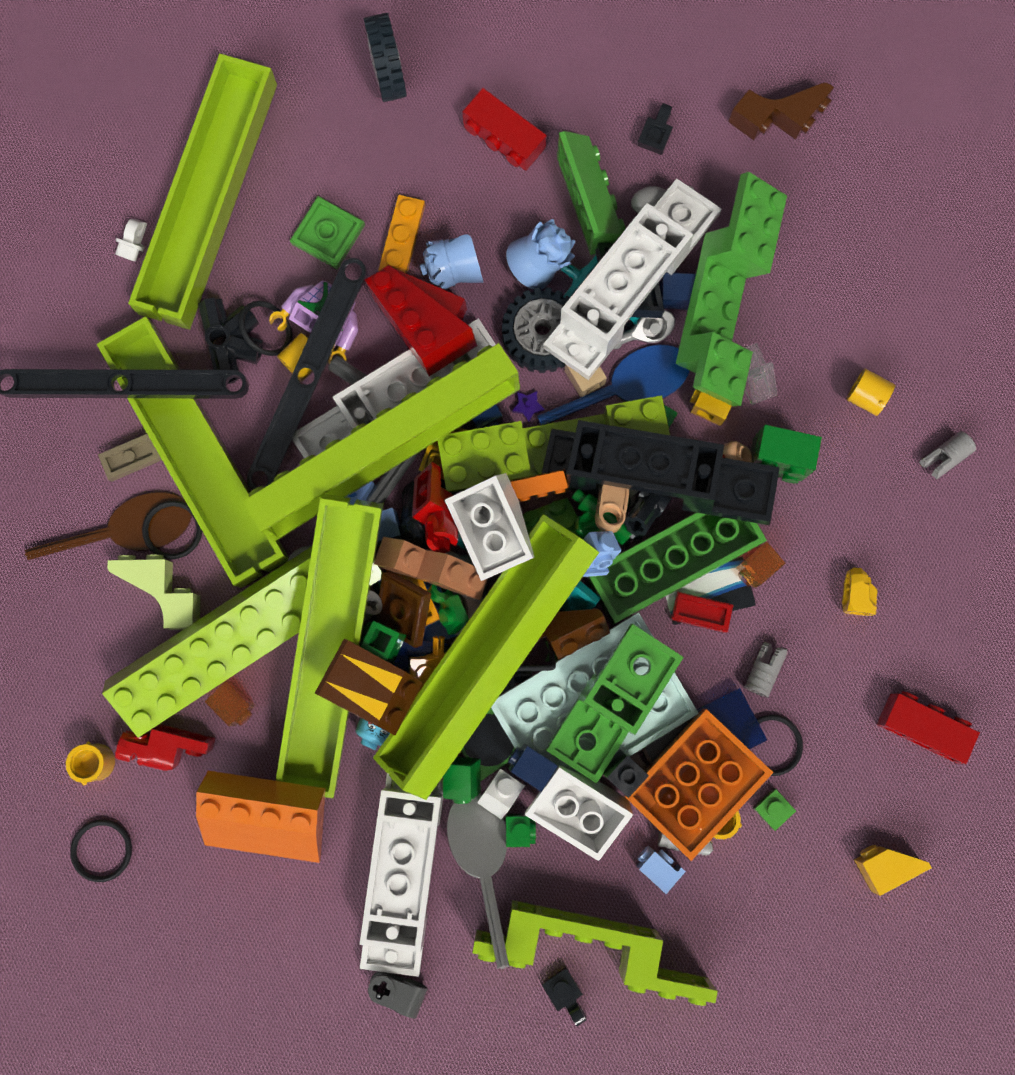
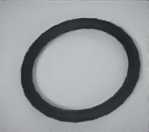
M265 301L248 303L242 309L239 317V327L243 338L258 353L267 356H277L292 340V330L288 319L286 318V341L284 345L277 350L263 349L251 340L246 331V314L250 309L259 306L269 308L274 312H281V310Z
M165 501L150 510L143 522L142 533L146 546L155 555H164V559H179L187 556L198 546L202 537V529L189 506L181 501ZM176 506L187 510L193 516L197 528L196 537L193 543L184 551L173 554L164 553L158 550L150 541L148 533L149 523L152 517L161 509Z
M773 714L760 716L748 725L744 732L742 743L748 748V739L752 730L764 721L774 720L787 725L796 737L797 751L790 764L782 769L772 770L774 773L771 776L784 775L790 772L801 759L803 752L802 736L798 728L783 716Z
M98 819L84 825L76 833L70 848V857L75 870L80 876L93 882H107L118 877L128 866L132 855L131 839L127 831L118 823L107 819ZM95 826L114 828L122 835L126 846V854L121 866L115 872L106 876L89 874L80 866L77 859V845L80 838L87 830Z

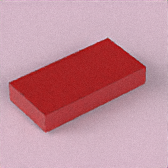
M677 592L671 620L728 633L733 605Z

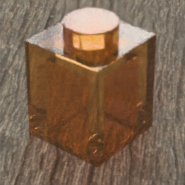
M765 542L735 568L739 571L738 576L741 581L755 589L786 563L769 543Z
M225 681L205 701L228 726H236L237 724L242 726L252 717L253 713L251 710L256 706L232 681Z

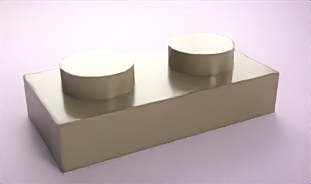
M148 434L98 454L107 479L111 482L162 461Z

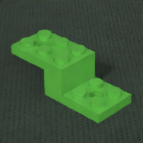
M630 624L599 675L593 674L545 750L597 784L628 732L636 735L684 657L639 627ZM639 657L645 658L649 664L648 671L643 675H638L633 669L634 661ZM584 733H591L595 739L593 747L588 750L582 749L579 745V738Z

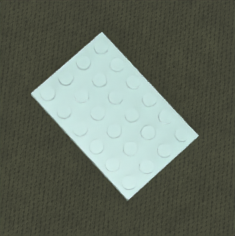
M639 613L632 615L609 629L610 634L602 637L599 641L593 642L573 654L556 661V668L554 670L540 671L497 698L491 709L514 748L517 746L522 748L525 743L554 762L557 767L560 765L579 773L545 749L593 674L599 675L630 624H634L653 637ZM643 657L637 658L633 664L634 671L638 675L645 674L649 669L648 661ZM675 672L636 735L628 732L619 749L628 756L633 755L699 714ZM591 733L582 734L579 738L580 747L584 750L593 747L595 742L594 736Z

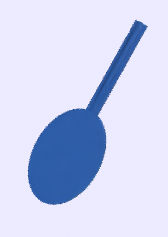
M669 345L648 346L633 352L619 363L612 376V385L537 416L540 425H545L614 395H617L626 402L661 395L663 399L681 387L690 370L676 364L679 348Z

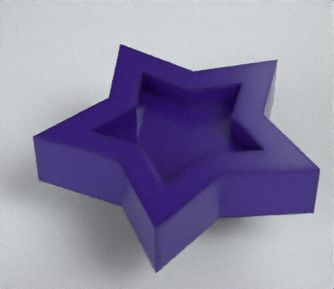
M537 391L530 395L517 392L518 404L512 412L523 414L529 423L535 413L544 411V408L537 402Z

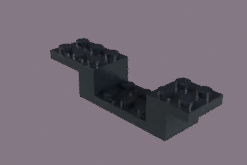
M578 420L576 432L551 428L541 474L565 469L569 485L566 488L567 490L577 491L580 489L584 493L597 495L599 484L683 498L682 510L770 525L780 467L722 458L723 444Z

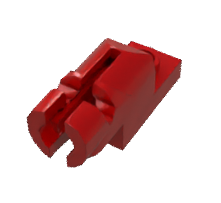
M431 462L414 478L412 518L425 525L428 547L435 552L447 553L450 551V543L455 546L458 543V529L445 502V499L454 495L441 487V467Z
M162 724L152 728L150 736L149 733H145L139 738L134 732L126 730V732L122 733L117 744L115 758L130 762L137 757V764L140 766L143 765L168 771L173 770L179 765L183 749L186 750L185 753L188 755L201 757L213 749L216 738Z

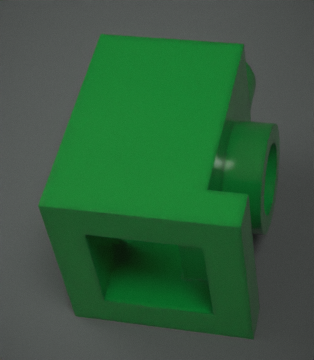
M506 814V847H530V844H536V822L525 814Z

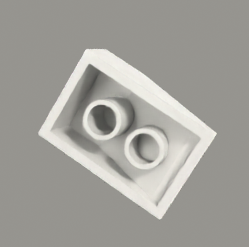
M506 473L496 475L445 499L481 581L534 558L519 500Z
M559 765L542 792L538 793L525 811V815L599 861L631 819L633 812L629 800L600 782L596 784L586 776Z

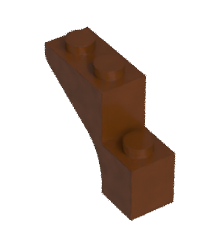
M824 82L788 97L775 100L759 96L749 89L733 108L728 122L753 141L760 133L766 134L772 124L796 140L802 131L807 134L816 122V119H814L815 115L818 112L823 114L832 102L829 96L834 87Z
M599 609L557 612L540 638L546 637L559 660L593 642L599 641L602 637L610 634L605 617Z

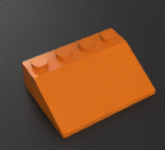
M702 709L645 769V772L649 775L648 778L629 798L626 795L624 797L692 861L774 772L707 709Z
M208 770L196 792V818L204 845L319 863L321 860L326 788Z

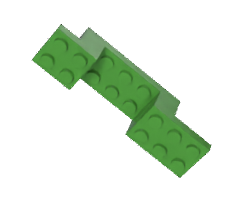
M750 172L740 175L729 227L705 233L676 360L677 365L696 373L693 388L731 406H741L753 354L752 351L732 342L746 278L771 272L787 195Z

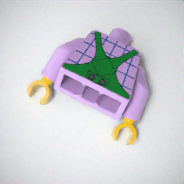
M321 281L316 286L307 285L296 288L281 306L283 308L281 312L276 311L270 315V324L277 318L283 319L282 324L278 327V331H283L287 327L286 318L290 314L289 319L311 333L332 285L327 281ZM355 303L337 340L336 345L339 347L337 351L332 352L328 360L329 364L334 355H338L346 361L345 352L350 350L358 333L357 314L353 311Z

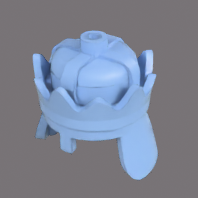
M554 219L544 224L540 221L528 236L514 240L509 244L506 252L508 266L513 275L523 285L531 289L540 288L542 290L551 282L556 271L572 264L570 261L575 255L571 253V249L575 244V240H571L563 228L557 227Z
M466 234L450 240L441 239L426 243L428 248L423 252L425 263L421 264L420 267L423 275L428 274L431 284L435 286L441 285L440 288L446 290L457 283H484L470 235Z

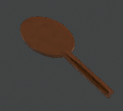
M162 492L134 497L114 511L109 519L107 528L26 549L25 556L27 560H32L111 538L117 545L129 550H149L143 539L142 527L150 510L165 501L175 500L184 503L186 501L174 494ZM176 506L166 507L158 511L152 517L148 528L152 544L156 548H160L179 538L190 525L191 513Z

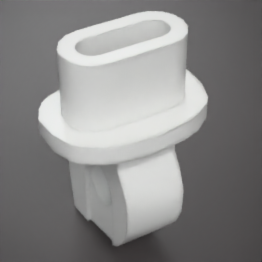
M130 219L128 221L123 239L116 238L115 240L118 242L115 255L136 262L139 251H144L141 241L146 230V222L138 219Z

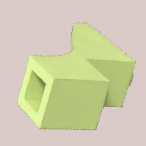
M119 555L118 560H108L107 567L109 572L156 598L163 612V628L184 630L200 619V595L191 593L190 588H175L174 593H172L173 562L165 560L164 555H146V560H135L136 556Z

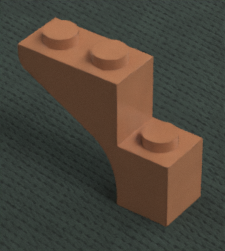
M383 537L374 562L375 565L396 574L416 578L476 600H481L488 580L487 578L481 581L475 566L456 557L425 550L405 540Z

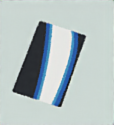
M743 557L728 562L666 596L670 615H672L677 592L732 604V611L756 605ZM672 621L674 625L681 624L680 622Z

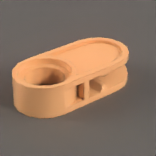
M603 485L600 488L595 523L601 531H612L615 533L621 528L626 518L629 489ZM610 512L614 514L617 518V523H608L604 519L603 513Z

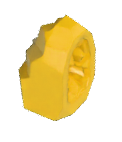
M852 568L847 571L842 598L843 612L853 615L873 616L876 615L877 589L871 583V577L862 568Z

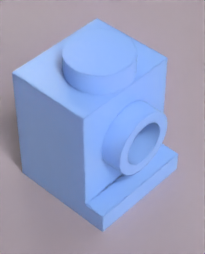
M612 531L589 532L583 540L596 549L599 554L583 577L607 575L609 573L607 567L613 563L615 557L621 552V548Z
M647 846L637 857L640 861L636 865L638 869L665 894L669 892L686 872L678 864L673 868L671 865L675 861L662 849L657 854L650 846Z

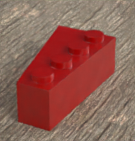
M388 265L365 279L373 299L429 377L478 346L472 328L391 266Z

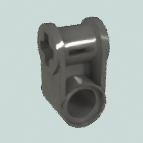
M378 971L370 979L368 994L370 999L376 1004L390 1008L403 1016L416 1019L428 988L418 981L393 973ZM385 981L387 989L383 993H379L377 985Z

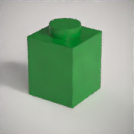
M373 621L361 648L386 661L394 662L407 635L381 622Z
M456 757L443 775V799H452L456 804H467L481 793V759Z

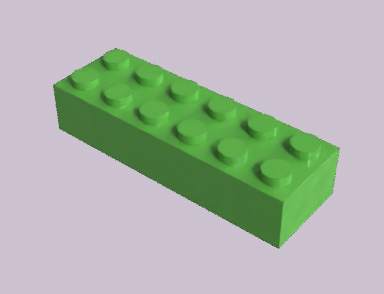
M695 513L616 556L613 563L607 567L609 570L607 575L588 576L586 579L593 592L601 598L599 603L613 626L760 546L767 540L757 523Z

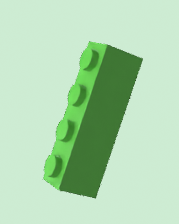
M562 131L559 132L557 160L589 253L593 255L596 254L595 249L598 243L614 244L625 231V225L622 219L617 218L615 212L617 210V202L614 194L609 195L607 189L609 185L608 176L605 169H600L598 163L600 161V154L597 146H592L589 136Z

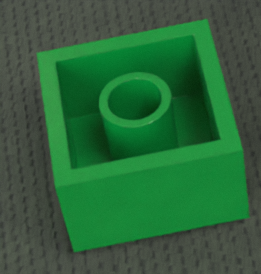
M764 425L753 438L751 447L752 463L780 467L778 476L782 477V481L797 484L816 470L822 437Z

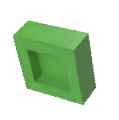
M775 788L753 807L774 831L796 812Z

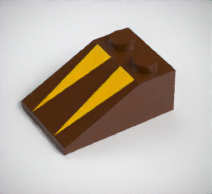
M344 639L315 694L396 735L423 682L351 641Z

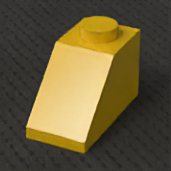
M876 845L863 849L860 852L861 856L854 859L871 892L879 896L932 868L929 862L881 846L877 847Z

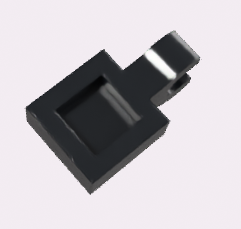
M662 103L656 120L647 118L637 146L660 155L663 154L673 130L672 126L667 125L672 106Z
M567 967L541 983L557 1011L566 1007L576 1026L587 1020L584 1011L576 1000L583 993Z

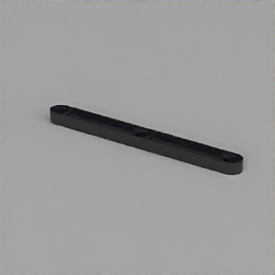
M349 258L345 260L338 271L247 474V484L252 490L260 487L253 482V474L256 471H263L268 476V483L264 488L273 483L274 478L277 476L367 275L366 267L359 259ZM355 263L361 267L362 274L357 280L347 278L345 270L348 265ZM303 368H310L314 372L315 377L311 384L306 385L300 382L298 375Z
M0 370V384L5 377L10 376L14 379V384L9 390H2L0 385V394L8 398L237 399L245 396L249 390L247 378L237 370ZM119 377H126L128 379V385L123 391H116L114 388V383ZM235 377L242 379V387L238 391L228 390L227 385L230 379Z

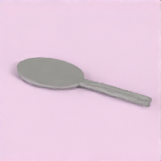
M479 794L470 803H454L452 805L447 821V838L451 853L461 869L472 877L480 878L497 969H504L509 967L491 876L500 869L507 851L506 828L503 818H498L477 803L482 796Z

